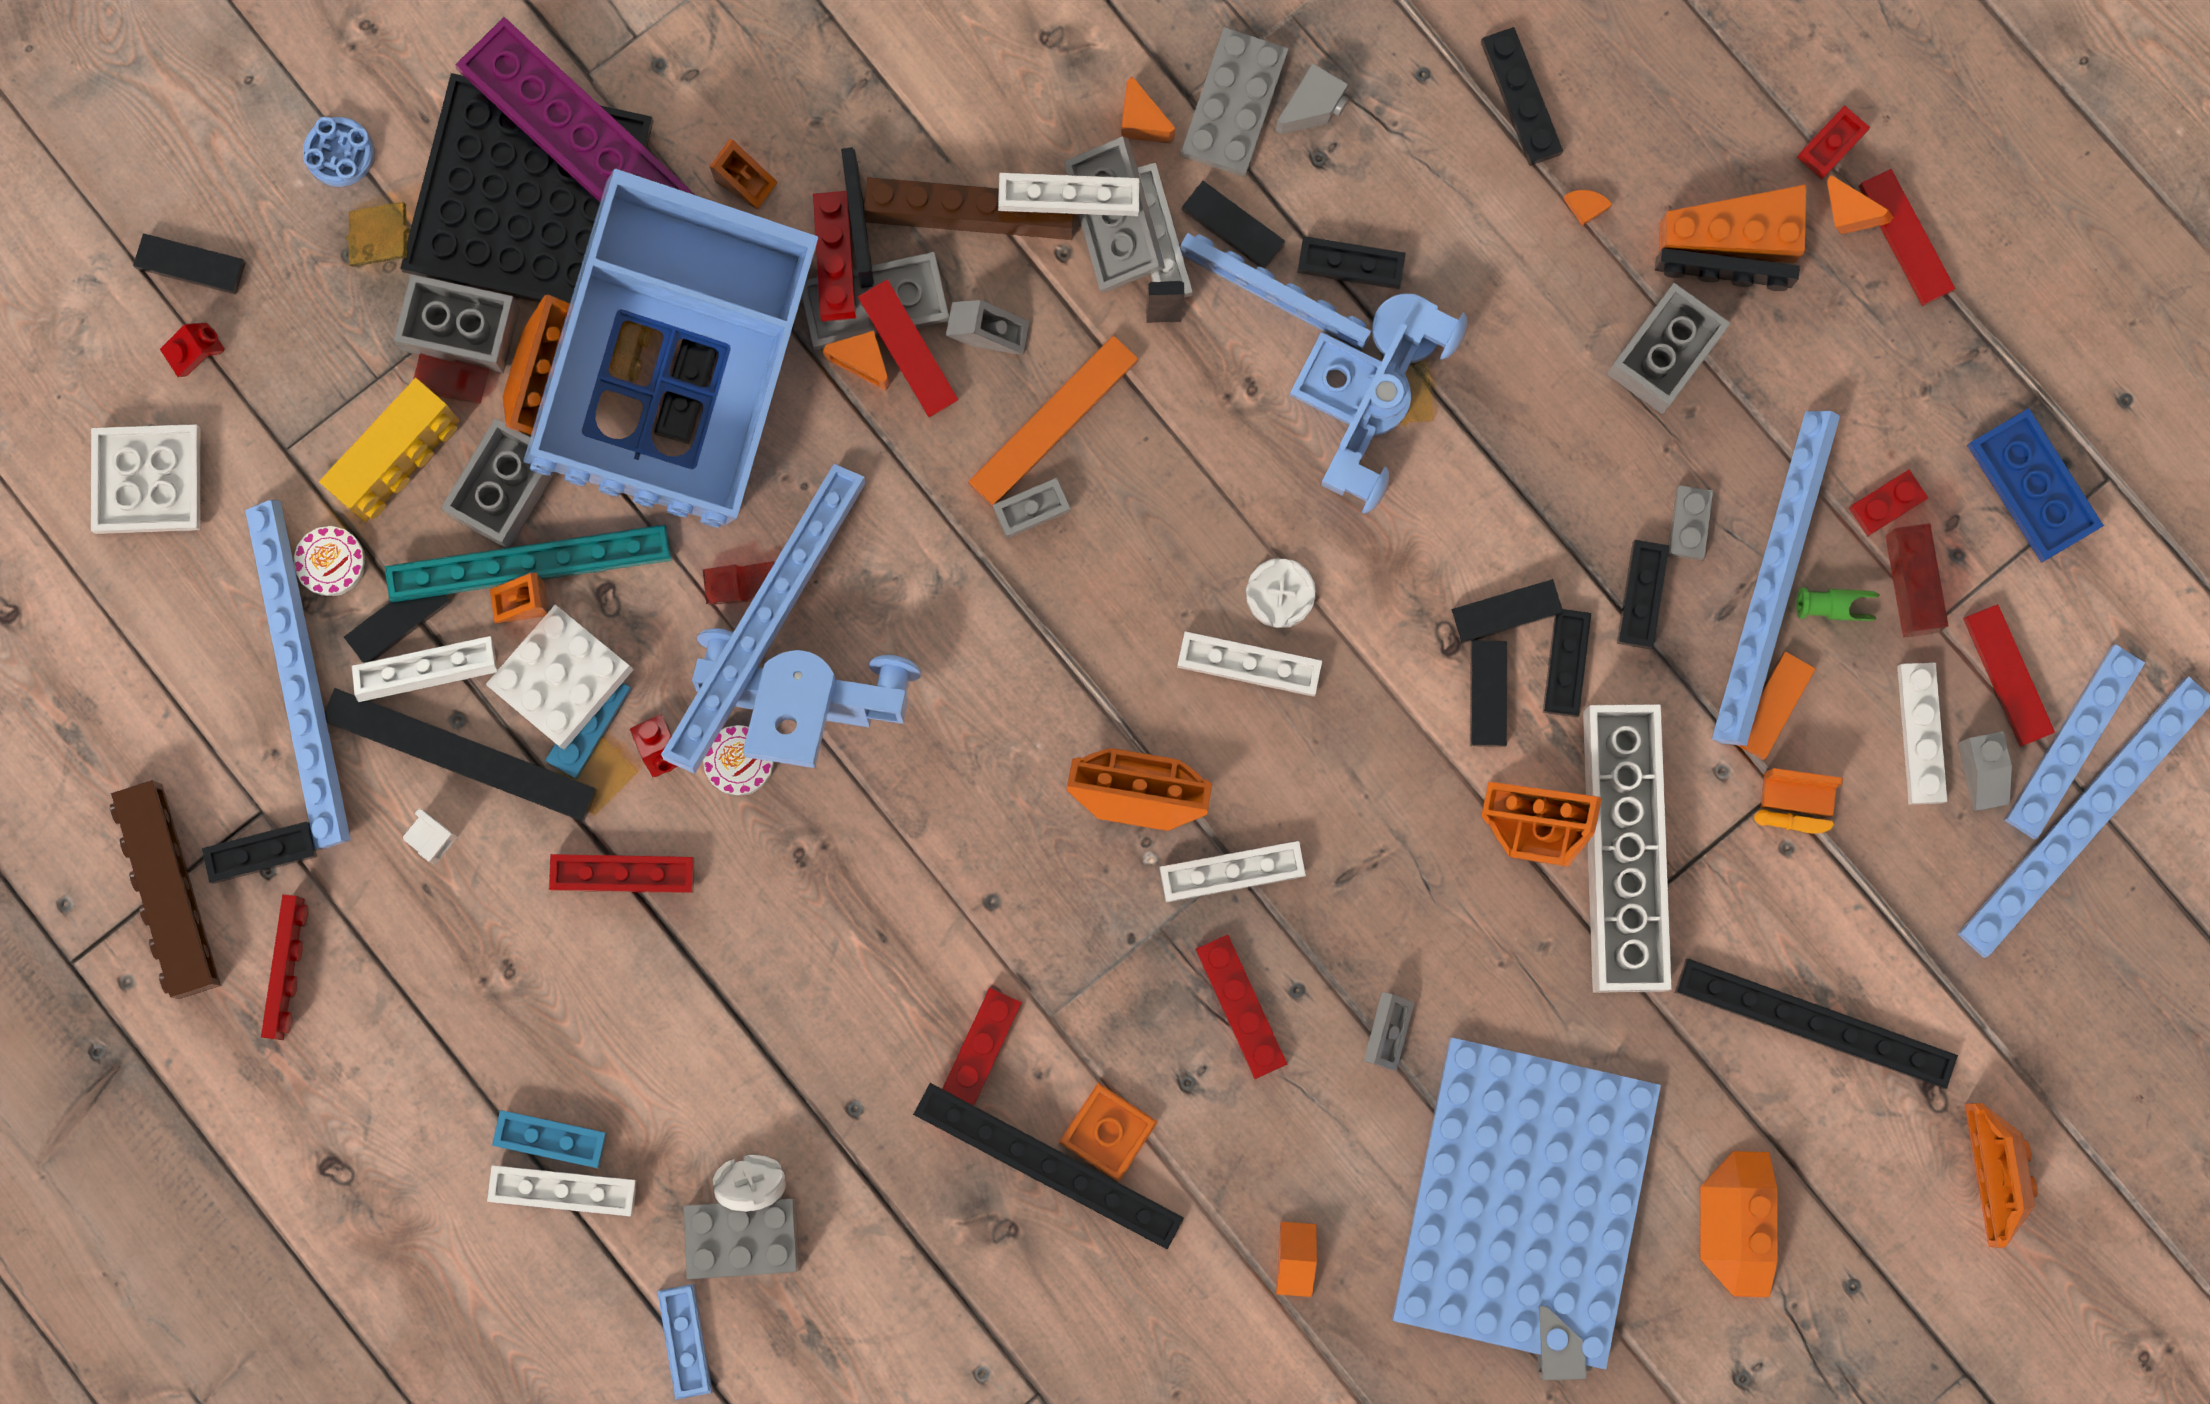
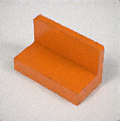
M1773 768L1764 773L1760 808L1832 817L1834 815L1836 788L1842 786L1843 778Z

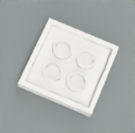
M197 424L91 428V532L94 534L200 530L201 427Z
M554 605L486 685L560 748L565 750L634 669L562 609Z

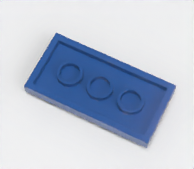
M2029 408L1967 445L2041 563L2104 526Z

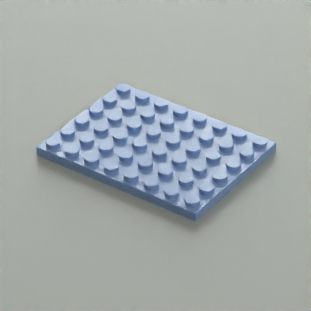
M1449 1038L1392 1321L1541 1355L1539 1306H1547L1583 1340L1582 1351L1586 1358V1365L1606 1370L1661 1085L1457 1038ZM1552 1329L1546 1336L1547 1345L1552 1350H1563L1568 1344V1335L1562 1329Z

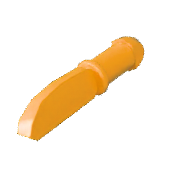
M1759 810L1754 815L1755 822L1761 826L1785 828V830L1792 829L1805 833L1822 834L1831 830L1834 826V823L1830 820L1792 815L1791 813L1782 814Z

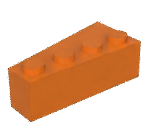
M1806 184L1667 211L1659 223V252L1662 248L1767 262L1796 263L1805 252Z

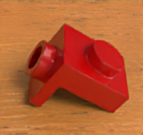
M206 322L184 324L160 348V351L177 377L188 376L207 356L220 355L225 350L215 330Z
M662 714L630 728L640 756L652 777L668 773L678 767L663 760L661 755L672 737Z

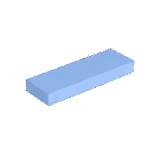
M695 1284L657 1291L675 1400L712 1393Z

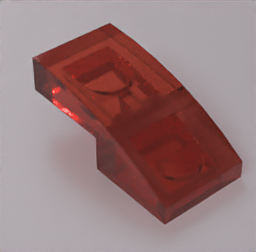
M420 353L414 378L416 377L437 396L481 404L489 369L457 360L450 362Z
M771 561L746 566L734 564L703 569L706 604L751 602L775 562Z

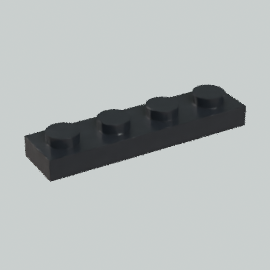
M1512 27L1483 37L1481 45L1529 166L1560 156L1563 152L1562 146L1515 28Z
M1662 248L1656 257L1655 271L1664 272L1665 276L1671 278H1682L1685 275L1698 276V280L1703 282H1718L1719 279L1730 280L1733 285L1740 287L1761 284L1767 285L1766 288L1772 291H1786L1788 288H1792L1798 281L1800 266Z

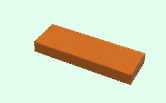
M1786 651L1783 652L1763 687L1747 746H1737L1765 760L1816 668Z

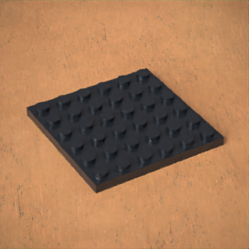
M451 73L400 269L403 273L531 301L541 302L543 297L548 294L570 303L600 202L463 75ZM601 106L647 149L654 122L651 116Z

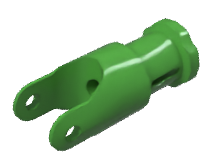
M1800 587L1796 597L1797 616L1801 619H1805L1807 615L1826 616L1828 620L1873 621L1876 620V616L1850 613L1849 608L1851 603L1858 598H1877L1880 594L1866 590L1831 588L1828 592L1808 591V588Z

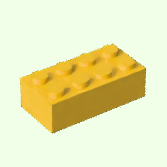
M415 377L318 482L366 523L369 518L375 519L382 513L386 507L384 502L393 493L397 494L406 487L410 480L408 476L417 467L421 468L430 461L434 454L432 450L441 441L446 442L454 435L457 430L456 425L460 420L447 404Z

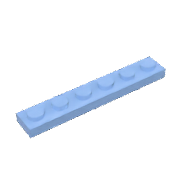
M1187 233L1180 247L1182 256L1359 351L1363 350L1371 331L1366 329L1367 325L1360 319L1353 316L1346 318L1336 313V308L1330 303L1320 299L1316 302L1306 297L1305 291L1291 283L1284 285L1278 282L1270 271L1262 267L1254 269L1248 266L1240 255L1232 251L1224 253L1218 250L1210 239L1197 234L1194 237Z
M2116 644L2109 648L2004 821L2032 839L2039 837L2145 662Z

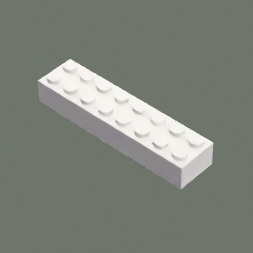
M1590 705L1583 711L1586 795L1602 798L1595 834L1588 841L1593 993L1665 992L1672 989L1661 705Z

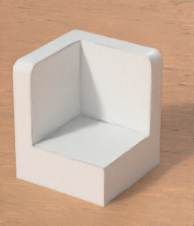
M419 808L415 812L419 818L403 836V840L417 850L418 854L428 862L436 865L458 837L426 811Z

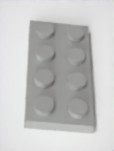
M1224 27L1180 156L1246 177L1289 48Z
M1119 137L1064 161L1067 175L1139 178L1138 216L1079 214L1100 291L1109 292L1165 269L1129 138Z
M935 252L872 265L873 287L888 279L916 328L949 321ZM853 269L856 306L855 319L822 322L819 309L818 277L806 279L802 298L814 350L824 349L826 344L874 331L875 337L880 336L858 299L859 295L873 287H860L857 269Z

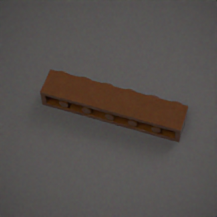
M867 177L864 206L867 223L1072 240L1074 214L998 211L999 188Z
M151 780L111 793L113 804H110V812L114 822L120 824L123 837L120 838V846L124 856L130 858L133 871L129 873L130 881L134 890L140 892L143 905L139 906V911L143 923L146 926L149 925L153 939L149 940V946L153 957L160 961L163 973L159 974V981L164 993H169L170 998L182 999L221 986L163 785Z

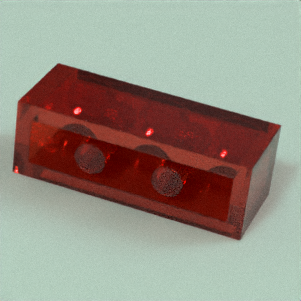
M1931 524L1895 528L1885 538L1903 638L1938 633L1949 625Z

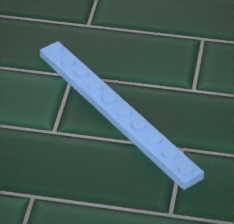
M1805 411L1712 736V740L1721 744L1747 746L1840 419V415L1833 411Z
M833 464L661 754L663 760L693 774L696 773L865 486L864 476Z
M269 500L246 509L245 512L315 850L326 849L351 841L283 509L280 500Z
M2189 676L2184 678L1957 935L1983 958H1987L2210 707V695Z

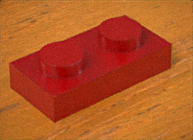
M1844 105L1799 153L1797 158L1823 180L1868 132L1870 127Z
M1909 469L1851 505L1849 510L1868 537L1926 501L1928 496Z

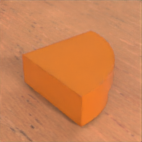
M1591 190L1572 191L1563 198L1582 226L1612 206V203L1606 197Z

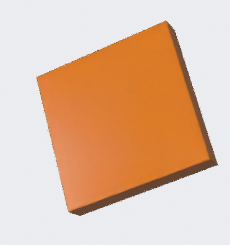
M1097 1083L1059 1143L1119 1182L1158 1122L1102 1084Z

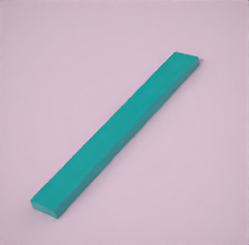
M665 524L384 567L389 601L393 603L493 588L529 573H537L543 580L672 560Z

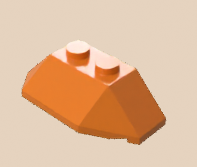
M548 294L545 295L522 330L502 397L506 427L531 436L570 303Z
M1108 748L1091 753L1083 758L1072 759L1066 791L1097 819L1169 831L1208 814L1212 783L1206 778L1203 779L1195 770L1179 759Z
M1488 782L1481 816L1490 825L1495 837L1509 857L1569 867L1595 834L1602 798Z
M1983 1103L1965 1104L1988 1247L2003 1248L2009 1244L2035 1207L2034 1198L2038 1195L2035 1178L2030 1176L2028 1162L2031 1161V1148L2028 1141L2024 1140L2023 1133Z
M1732 1151L1699 1186V1259L1732 1296L1770 1297L1778 1262L1777 1184L1770 1152Z

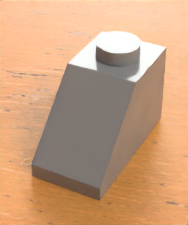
M1312 64L1277 120L1275 131L1279 134H1285L1328 124L1334 114L1340 116L1349 101V98L1345 96L1348 84Z
M982 300L952 302L946 336L969 346L1022 355L1024 354L1030 321Z
M2004 731L1971 737L1959 742V752L1973 811L2009 805L2012 764Z
M1539 1306L1541 1355L1538 1354L1539 1379H1586V1371H1591L1592 1366L1586 1365V1358L1582 1351L1583 1340L1547 1306ZM1552 1329H1562L1568 1335V1344L1563 1350H1552L1547 1345L1546 1336Z

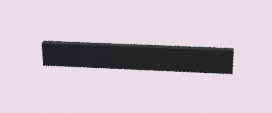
M334 688L325 709L326 722L330 725L582 822H585L597 789L376 703L368 700L358 702L355 695Z
M1688 958L1685 959L1674 992L1942 1089L1948 1088L1958 1057L1954 1053Z
M929 1083L913 1113L916 1117L1167 1250L1184 1217L932 1083Z

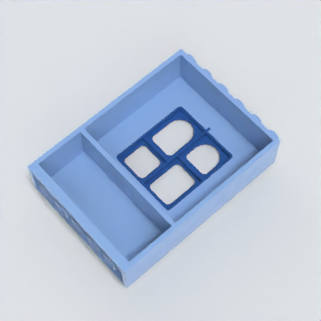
M614 169L603 191L523 462L531 464L530 470L548 476L551 475V472L565 475V481L575 485L585 486V483L589 482L599 485L598 491L611 496L619 497L620 493L634 496L632 501L643 506L653 507L654 504L667 506L666 512L684 518H687L688 514L701 517V523L711 527L720 528L721 524L727 525L737 519L818 236ZM624 321H631L659 330L663 334L662 345L651 382L648 386H640L615 378L609 374V365L621 325ZM680 339H687L718 351L717 363L708 387H700L670 376V365L677 342ZM603 391L615 392L641 401L643 409L635 431L630 436L614 439L604 435L598 428L595 419L596 410ZM664 392H672L694 399L703 405V411L691 448L683 455L676 457L667 456L659 452L651 438L653 423Z

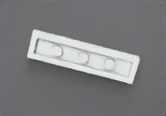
M1153 163L1137 167L1165 269L1150 274L1152 282L1182 281L1184 282V298L1192 296V288L1157 165Z
M999 173L998 211L1138 216L1139 178Z
M1184 632L1177 668L1314 697L1322 661Z
M491 636L352 666L354 694L358 702L498 672L495 647Z
M1936 662L1900 664L1897 666L1908 803L1909 805L1946 803L1947 791Z
M1299 841L1159 867L1166 903L1306 876Z
M492 1165L487 1202L631 1217L634 1210L637 1180Z

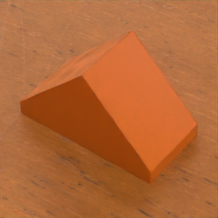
M1133 76L1130 77L1126 84L1121 137L1170 143L1175 138L1176 128Z
M732 139L728 140L709 166L715 182L756 209L761 206L777 184V181Z
M1832 175L1828 178L1827 184L1835 228L1840 234L1888 224L1894 218L1888 209Z
M874 331L826 344L823 349L826 360L885 391L888 389L889 380Z
M537 573L526 574L490 589L495 624L545 617L549 612L545 582Z
M1280 1221L1276 1294L1312 1297L1317 1265L1316 1224Z

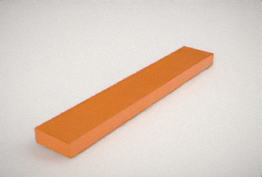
M1113 335L968 481V484L992 507L1000 502L1138 362V358Z

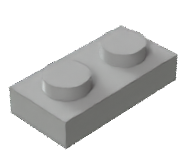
M1057 478L993 505L994 512L1006 539L1071 512Z
M1680 485L1676 488L1668 556L1700 561L1705 558L1713 490Z
M1382 992L1367 1044L1365 1062L1397 1071L1415 1002L1394 994Z

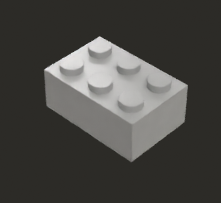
M410 274L394 342L403 352L504 373L520 307L513 296Z
M1673 283L1611 366L1607 375L1663 415L1731 323L1676 283Z
M495 418L441 509L453 520L504 548H510L555 472H551V475L548 476L531 471V464L523 462L530 437L506 427L505 423Z
M796 1198L778 1199L775 1203L763 1209L747 1212L731 1210L720 1203L683 1206L687 1280L800 1271Z

